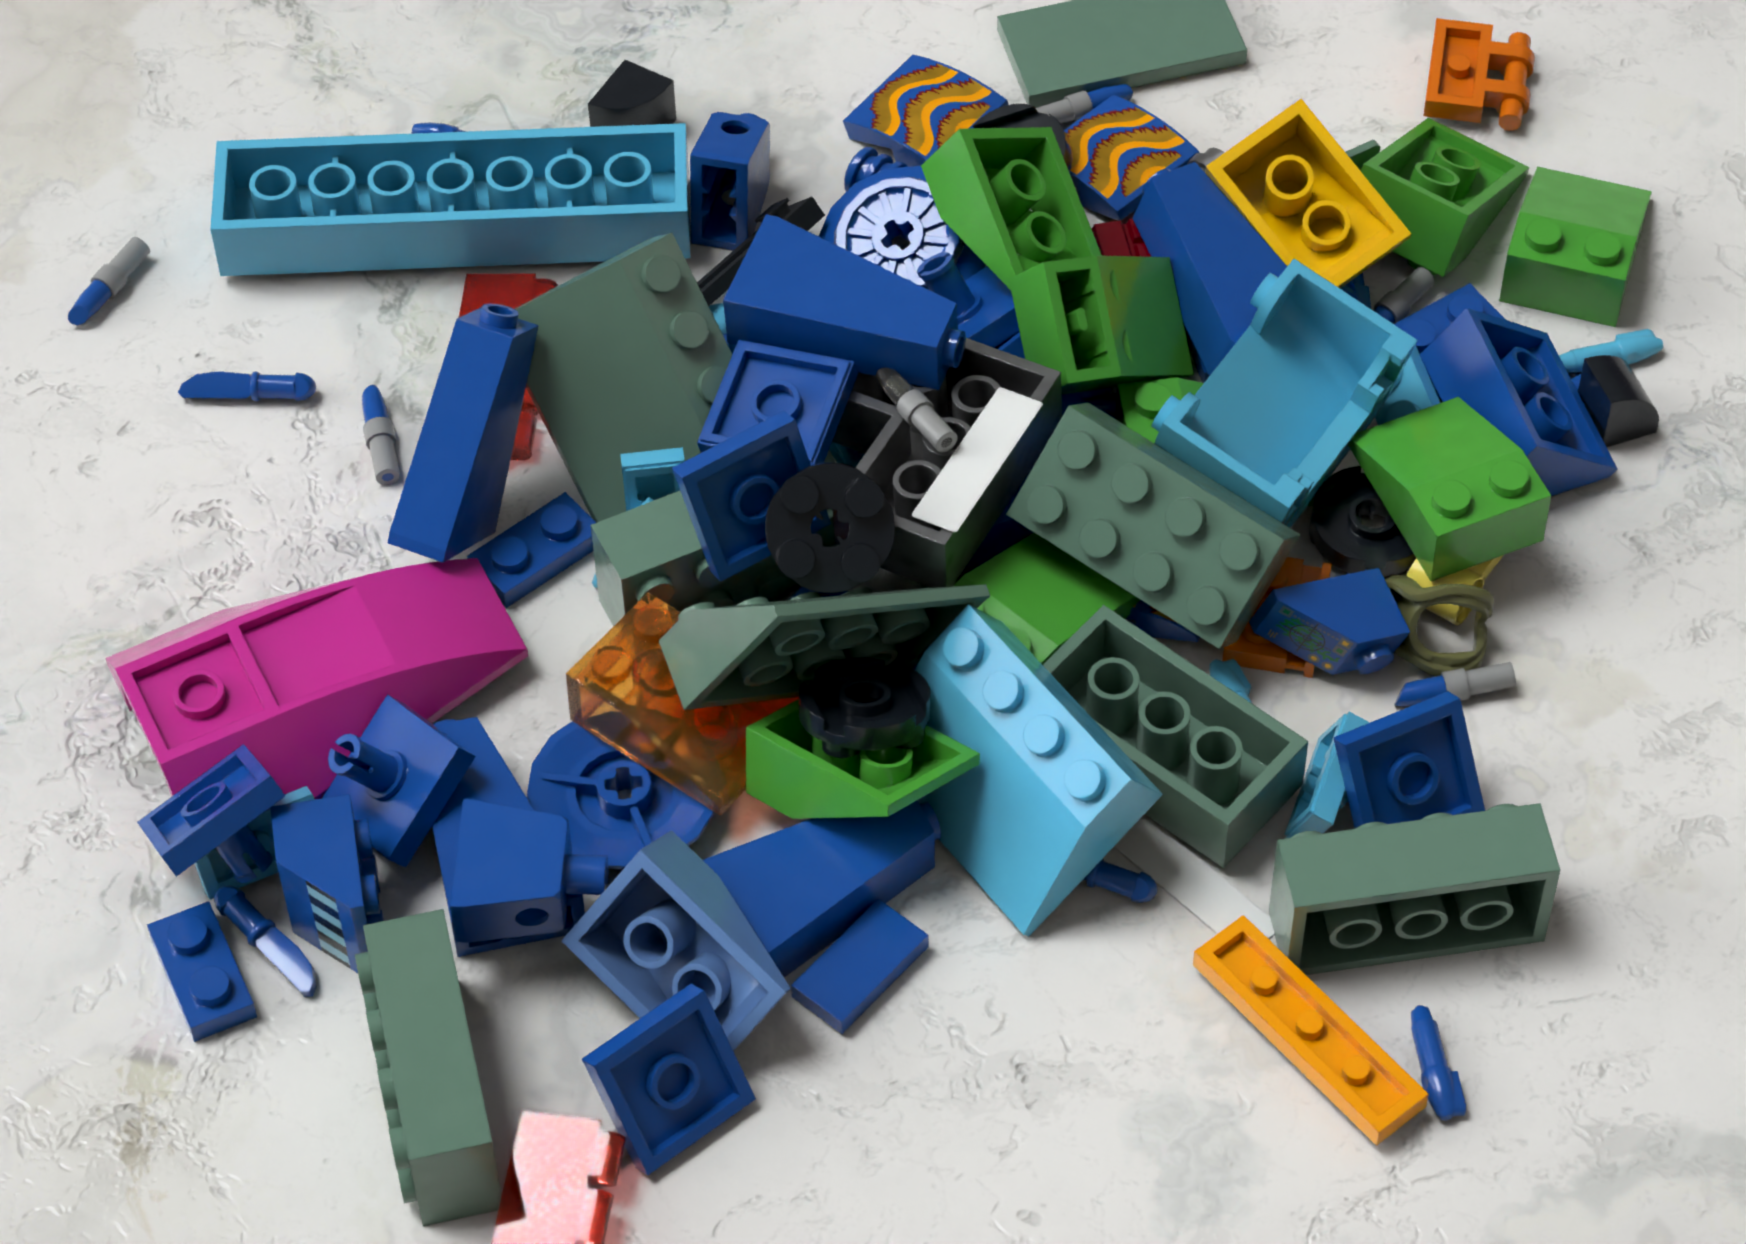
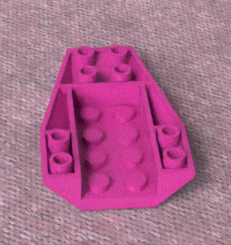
M478 558L447 560L444 563L437 561L395 568L222 609L105 659L129 711L133 710L165 777L171 797L244 744L271 775L284 794L307 786L313 794L314 800L322 799L337 775L329 768L328 756L330 749L332 748L346 756H349L351 753L349 750L336 744L335 741L344 734H353L360 738L387 694L405 703L432 724L529 655L522 638Z

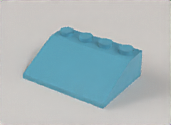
M968 604L924 652L915 671L925 678L931 691L930 720L927 726L980 753V764L918 799L919 804L928 802L931 805L941 829V838L939 840L1021 933L1029 937L1163 794L1002 621Z

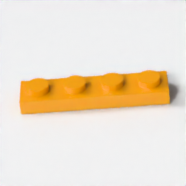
M1244 915L1194 951L1193 966L1376 1146L1426 1108L1429 1094Z

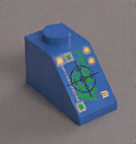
M1379 568L1273 589L1249 620V624L1255 634L1331 675L1358 670L1360 674L1365 675L1383 669L1393 661V653L1410 633Z

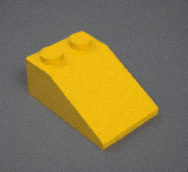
M1299 99L1206 166L1205 173L1287 266L1293 259H1296L1338 288L1346 285L1411 238V232L1302 99Z

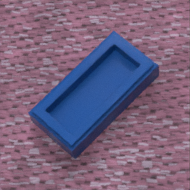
M878 898L791 984L792 998L843 1034L929 947V935Z

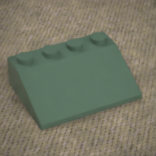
M673 233L649 238L515 308L519 313L518 319L539 325L526 389L591 518L596 523L626 511L620 454L683 447L684 460L686 461L701 453L697 441L732 353Z
M986 584L872 592L869 587H860L839 596L821 597L818 592H808L787 601L769 602L765 597H756L735 606L715 607V604L712 602H703L684 609L678 615V621L659 640V644L684 710L799 697V687L803 681L807 686L814 682V670L836 660L858 657L885 660V671L904 676V666L911 669L914 668L929 646L968 604L978 608L990 597V593Z

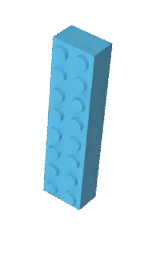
M686 123L217 141L210 230L220 276L605 262L649 238L673 233L684 258H691L689 163Z

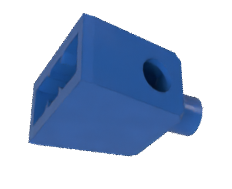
M716 112L711 114L690 155L692 244L735 250L754 233L757 225L755 219L760 216L770 180V124L765 119L751 113L736 115ZM729 189H732L729 197L736 198L733 206L726 204L721 198L723 193Z
M463 799L450 901L456 942L468 943L561 931L566 923L568 894L601 895L607 889L608 855L572 854L569 820L562 815L475 799Z

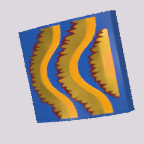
M913 54L843 120V124L849 139L890 148L896 161H901L907 164L908 167L921 166L958 129L973 128V125L981 117L997 108L1007 106L1009 103L1007 99L968 74L944 63Z
M1116 95L1110 96L1064 130L1069 137L1073 150V162L1069 173L1082 206L1118 221L1124 219L1137 209L1143 196V186L1151 176L1163 169L1173 170L1187 165L1196 153H1200L1186 138L1160 118Z

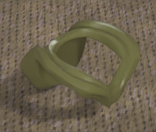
M1395 575L1385 579L1410 630L1409 635L1395 650L1394 654L1433 676H1441V672L1464 668L1465 671L1480 668L1487 646V627L1485 622L1492 616L1495 601L1488 590L1465 584H1443L1422 588L1412 578L1403 575ZM1436 604H1452L1475 610L1473 651L1438 653L1427 649L1418 638L1417 632L1418 621L1424 609Z

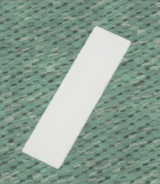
M999 387L912 513V517L951 532H957L1037 415L1043 403Z
M1144 814L1114 846L1138 868L1150 875L1157 884L1216 934L1243 915L1268 939L1275 934L1269 915L1147 815Z

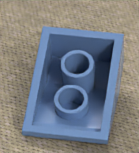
M672 830L640 849L561 940L639 1018H642L691 983L703 989L733 1051L737 1049L791 989L721 878Z

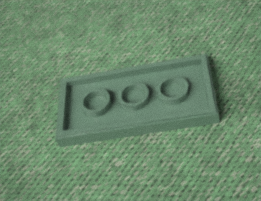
M1072 0L997 16V31L1027 105L1035 106V108L1063 100L1065 96L1083 90L1090 92L1120 84H1126L1133 88L1246 64L1247 48L1225 0Z

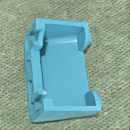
M1296 259L1291 261L1279 278L1269 273L1259 285L1250 301V304L1257 308L1250 326L1196 394L1193 395L1188 392L1181 401L1172 395L1162 406L1151 425L1152 428L1159 432L1154 444L1289 528L1293 526L1315 497L1322 483L1332 475L1350 451L1348 444L1356 433L1366 430L1391 394L1418 341Z

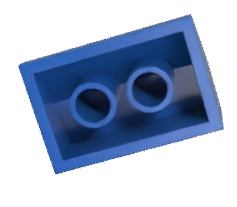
M1466 308L1420 354L1438 398L1445 402L1460 397L1518 445L1527 456L1551 496L1608 478L1618 470L1546 332ZM1558 388L1561 396L1556 400L1545 392Z

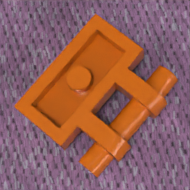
M1436 18L1423 116L1481 123L1483 107L1495 108L1499 113L1498 122L1501 128L1508 131L1520 128L1522 116L1529 110L1531 94L1526 86V81L1534 71L1535 55L1530 49L1531 38L1529 35L1523 32H1516L1509 36L1508 43L1491 41L1493 25ZM1488 69L1500 71L1504 79L1487 78Z

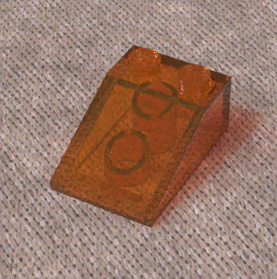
M648 592L566 673L570 720L721 816L746 790V727L783 708V706L777 700L684 710L659 644V640L678 621V615L681 612Z

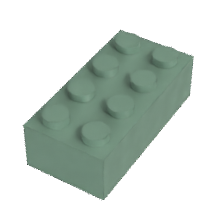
M1090 403L1069 405L1006 513L1015 521L1218 649L1237 642L1301 535Z
M830 450L824 462H836ZM681 491L591 525L599 601L629 655L647 647L660 646L659 640L678 621V615L692 605L712 602L715 604V607L735 606L756 597H765L769 602L782 598L789 591L800 587L793 579L781 572L772 555L720 582L710 572ZM827 509L831 524L815 533L822 536L823 545L832 546L835 545L832 509Z
M1105 605L1043 664L1064 689L1161 791L1163 795L1145 815L1223 868L1303 784L1308 740Z
M1541 803L1523 806L1500 804L1491 807L1487 811L1458 815L1435 813L1421 820L1394 824L1370 822L1356 829L1329 833L1305 831L1291 838L1277 840L1269 915L1278 949L1305 975L1545 941L1561 870Z
M444 909L363 925L368 952L355 954L403 1202L405 1204L418 1201L423 1226L504 1209L493 1142Z

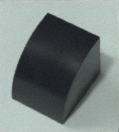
M624 60L588 103L590 127L673 124L676 121L674 80Z
M1611 355L1585 358L1578 393L1606 447L1656 433L1659 424L1658 412L1629 364L1622 358Z

